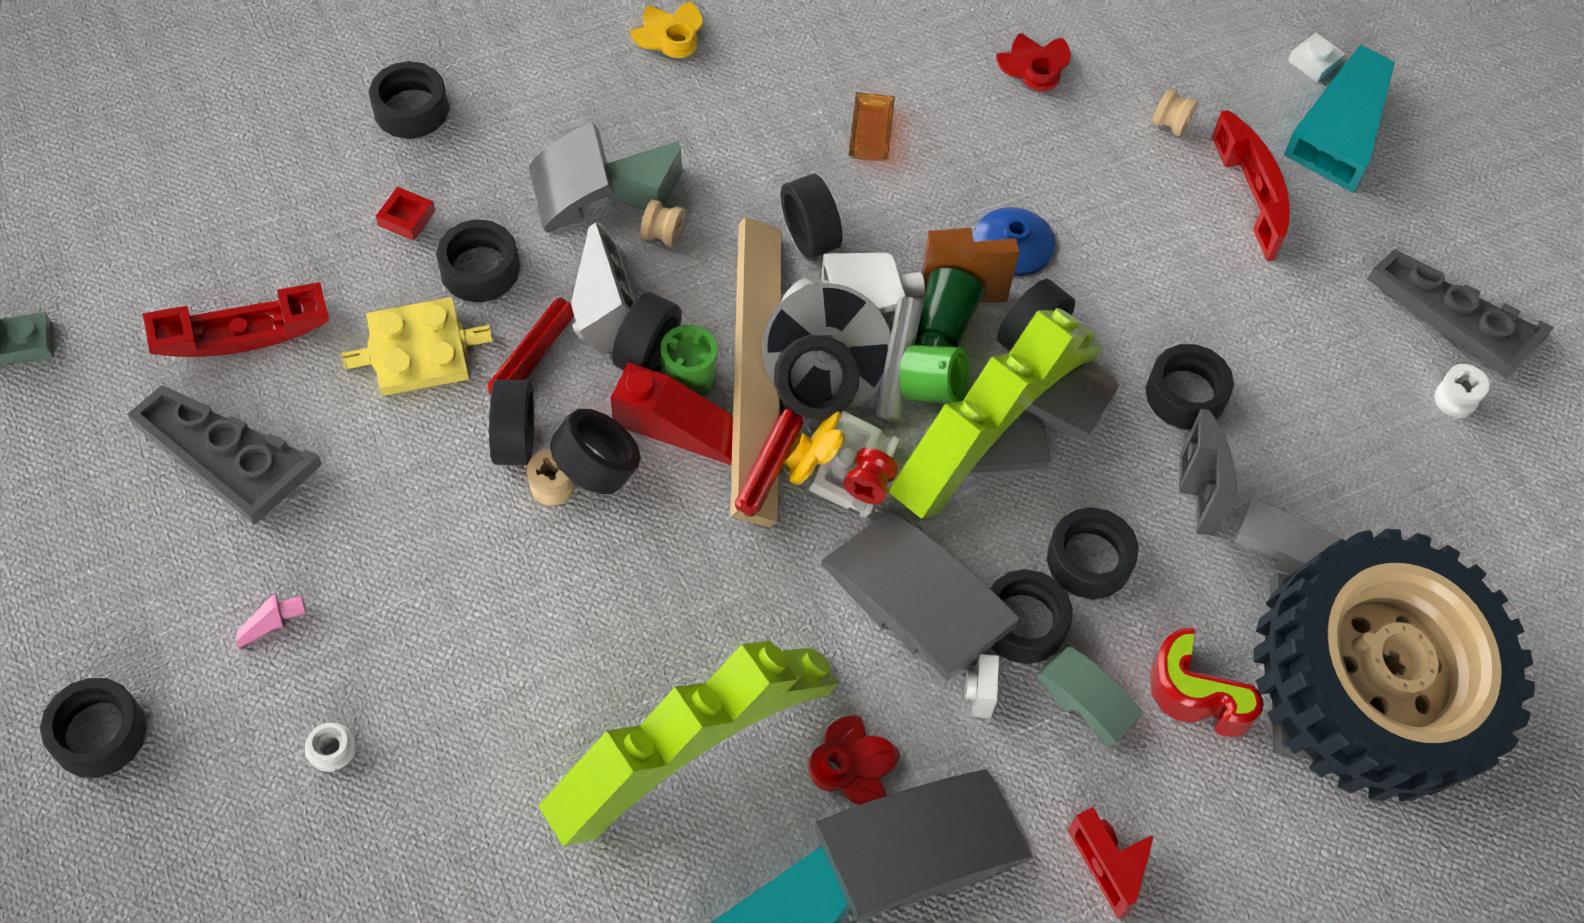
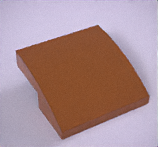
M971 228L928 231L921 271L925 290L927 291L929 274L933 270L952 268L970 274L983 285L985 296L981 302H1007L1019 256L1016 238L974 242Z

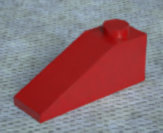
M629 362L627 363L610 397L612 418L619 422L626 430L732 466L733 415L668 375Z

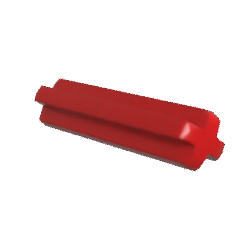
M562 297L556 298L489 381L487 388L490 395L492 385L496 379L525 380L574 317L571 302L566 301Z
M786 409L776 420L735 500L736 510L743 512L745 516L753 517L756 512L761 510L804 424L802 415L796 414L791 409Z

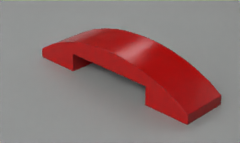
M1221 111L1212 140L1225 167L1240 165L1260 209V214L1253 231L1266 260L1273 261L1281 248L1289 226L1290 204L1285 180L1274 156L1255 131L1231 111Z
M317 282L278 289L279 300L197 315L190 316L188 305L142 313L150 354L174 357L229 355L276 345L306 334L329 321L321 283Z

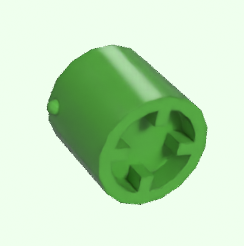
M681 325L671 329L664 336L661 343V373L672 377L702 397L706 396L714 388L717 380L718 351L717 342L713 335L703 327L696 325Z
M911 345L903 353L899 370V384L902 395L906 400L946 404L963 401L968 393L971 365L965 349L961 347Z

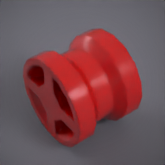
M862 448L857 451L853 461L855 468L847 472L843 486L857 500L869 504H880L884 502L888 494L887 483L895 479L899 468L894 459L886 453L873 448Z

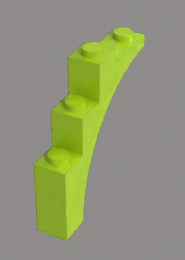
M1062 309L1037 311L1009 354L991 357L964 400L944 405L888 492L921 519L939 514L978 461L1027 407L1066 374L1083 364L1095 360L1103 346L1093 340L1096 334Z
M771 641L741 644L706 683L674 687L640 725L607 730L542 800L538 807L563 847L597 839L619 816L651 789L711 747L779 711L805 701L828 696L840 683L830 671L831 667L828 660L816 651L814 647L782 651L773 645Z

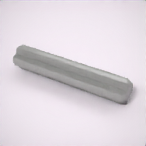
M900 297L897 301L876 409V417L886 423H898L901 420L905 398L902 395L899 384V370L903 353L909 346L915 345L922 310V304L916 298Z

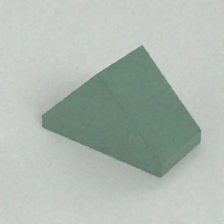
M677 141L607 163L615 194L608 196V198L646 210L648 203L652 199L661 201L664 206L682 174L681 146Z

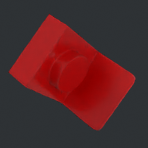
M1092 807L1075 816L1068 829V833L1116 917L1120 919L1126 916L1137 902L1153 836H1149L1119 851L1117 848L1118 839L1113 827L1106 819H1100L1096 810Z

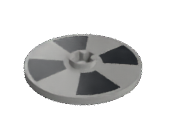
M821 283L797 290L776 307L767 322L762 340L763 363L774 387L775 364L781 352L796 339L808 335L829 336L844 343L855 356L860 370L859 389L852 403L843 411H849L860 406L878 391L882 383L891 335L885 318L870 299L847 286ZM811 351L803 354L796 360L791 370V383L794 391L800 398L811 403H821L830 400L838 392L842 384V370L840 364L832 355L831 361H826L823 353Z

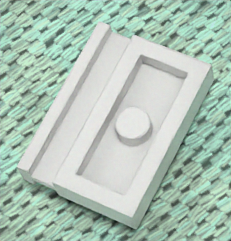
M842 411L841 419L835 430L842 431L845 434L844 444L831 461L826 464L817 465L807 490L845 509L851 507L859 511L860 516L866 518L871 513L874 504L864 503L851 496L843 486L844 478L847 472L855 468L853 461L857 451L862 448H873L893 457L899 439L894 436L891 439L881 434V429Z

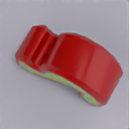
M1195 628L1178 629L1165 639L1153 660L1150 671L1151 695L1159 708L1177 721L1193 723L1213 716L1217 719L1214 731L1221 736L1239 737L1247 733L1263 711V698L1259 694L1258 689L1253 684L1189 671Z

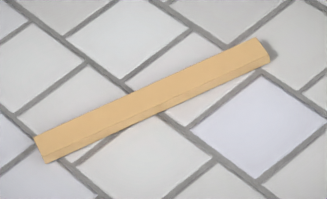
M745 217L738 225L730 517L771 528L778 522V476L761 510L756 512L755 516L747 517L743 512L736 510L735 500L779 417V396L765 370L762 357V340L771 314L781 303L782 230Z

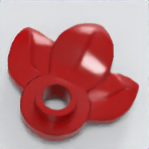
M1019 33L1015 38L1011 53L996 54L997 64L1005 74L1022 79L1029 88L1037 91L1054 89L1060 82L1061 71L1069 65L1071 58L1069 46L1064 38L1055 39L1043 48L1023 33Z
M844 716L828 726L824 735V744L818 746L811 754L808 762L810 777L818 788L828 792L841 791L852 803L862 805L887 796L880 778L886 776L894 769L899 761L900 752L885 738L875 735L866 736L864 723L860 716ZM828 761L835 763L840 770L833 769L828 764Z

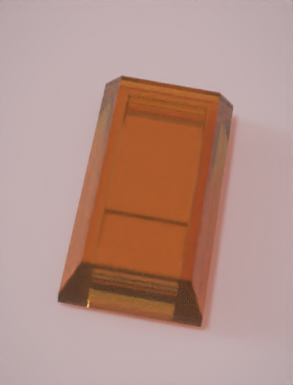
M856 92L848 156L853 159L880 162L888 160L895 96Z

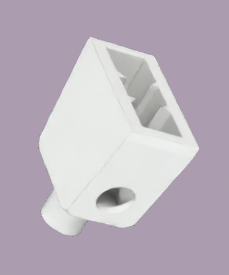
M888 252L830 253L823 256L822 283L839 284L862 293L880 310L889 329L893 326L897 301L900 297L920 298L925 296V284L921 272L899 275L894 258Z

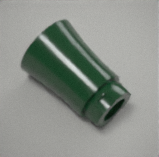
M938 268L933 270L929 274L926 297L920 315L915 345L959 347L974 312L985 296L983 285L970 274L957 269Z

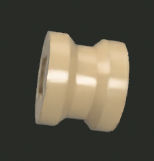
M1168 88L1154 112L1151 123L1158 127L1166 125L1171 128L1173 134L1181 137L1187 129L1199 101L1191 97L1184 99L1178 95L1176 90Z
M652 199L648 203L643 215L640 230L641 239L646 241L661 240L665 246L675 248L683 232L686 218L685 208L675 206L670 209L664 207L661 201Z
M551 449L542 450L529 460L527 476L530 491L535 500L544 505L554 506L566 502L572 496L575 488L574 482L559 469L552 458Z

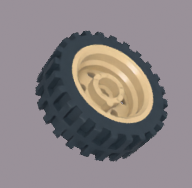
M1386 528L1375 537H1373L1372 531L1366 530L1357 532L1346 541L1340 539L1283 581L1284 585L1274 591L1266 602V605L1272 610L1259 618L1256 632L1265 635V641L1253 648L1254 663L1264 664L1265 675L1257 679L1256 682L1259 694L1269 693L1275 708L1267 712L1273 726L1280 722L1284 724L1292 736L1285 744L1294 754L1304 750L1314 760L1309 769L1320 777L1331 772L1340 777L1338 788L1351 794L1367 787L1369 799L1385 801L1398 795L1399 800L1404 802L1416 800L1427 794L1431 796L1499 763L1497 757L1511 752L1519 742L1518 738L1512 733L1526 727L1531 713L1522 708V702L1534 697L1535 682L1525 679L1524 669L1533 665L1531 650H1521L1517 636L1525 632L1520 619L1510 620L1502 606L1509 601L1501 589L1493 593L1482 581L1487 573L1477 564L1470 568L1464 566L1458 561L1460 552L1449 545L1440 550L1430 547L1431 537L1416 533L1409 539L1402 540L1400 529ZM1397 618H1398V619H1401V620H1403L1405 623L1396 622V619H1397Z

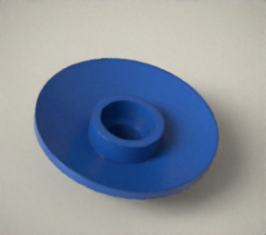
M1007 207L986 214L978 222L974 231V242L1016 238L1019 256L1014 276L1033 274L1050 262L1055 249V237L1048 223L1039 215L1026 209Z

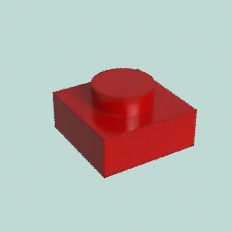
M397 186L376 214L377 224L381 228L415 241L435 213L434 202Z

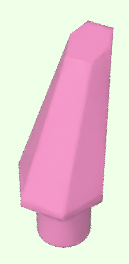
M276 594L272 595L237 631L238 649L278 628L284 627V619L305 615L306 609L303 597L299 596L279 601Z

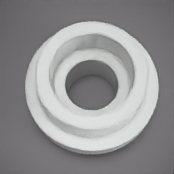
M324 723L317 726L309 734L305 743V754L310 764L314 768L325 772H332L345 767L352 760L356 750V742L352 732L346 726L339 723ZM328 744H340L338 751L331 755L323 754V750Z

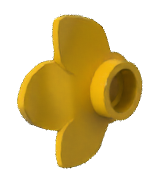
M691 1L681 5L674 15L648 5L643 15V27L631 30L630 36L638 46L644 49L659 50L673 58H684L693 54L697 49L698 38L696 34L703 25L702 15Z
M839 411L824 420L810 438L804 433L797 436L784 462L787 466L786 471L790 474L789 481L794 485L806 481L812 475L817 464H826L831 461L843 446L845 434L842 431L835 430L841 419Z

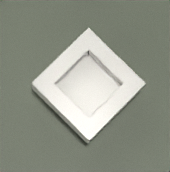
M1316 32L1292 50L1288 62L1318 83L1342 64L1345 53Z
M980 654L975 670H967L964 698L972 700V717L991 719L997 703L999 656Z

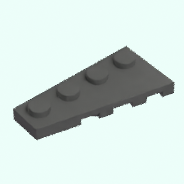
M1395 249L1373 268L1367 278L1368 281L1380 288L1385 294L1394 298L1415 313L1417 317L1429 323L1450 338L1452 342L1464 348L1485 363L1487 367L1495 370L1506 379L1546 339L1554 328L1541 320L1537 325H1534L1519 318L1520 310L1506 303L1499 308L1480 299L1481 291L1467 284L1464 286L1452 285L1444 281V273Z
M162 385L127 414L133 425L253 525L257 524L322 465L319 455L307 450L301 452L292 448L281 438L272 434L268 436L248 428L247 423L232 416L230 419L212 412L209 406Z

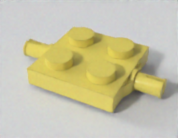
M449 297L366 313L370 333L367 343L368 348L342 352V359L345 370L372 365L378 377L381 394L386 396L468 380L465 362L468 351L467 346L492 343L489 324L463 330L462 324L456 317L453 299Z

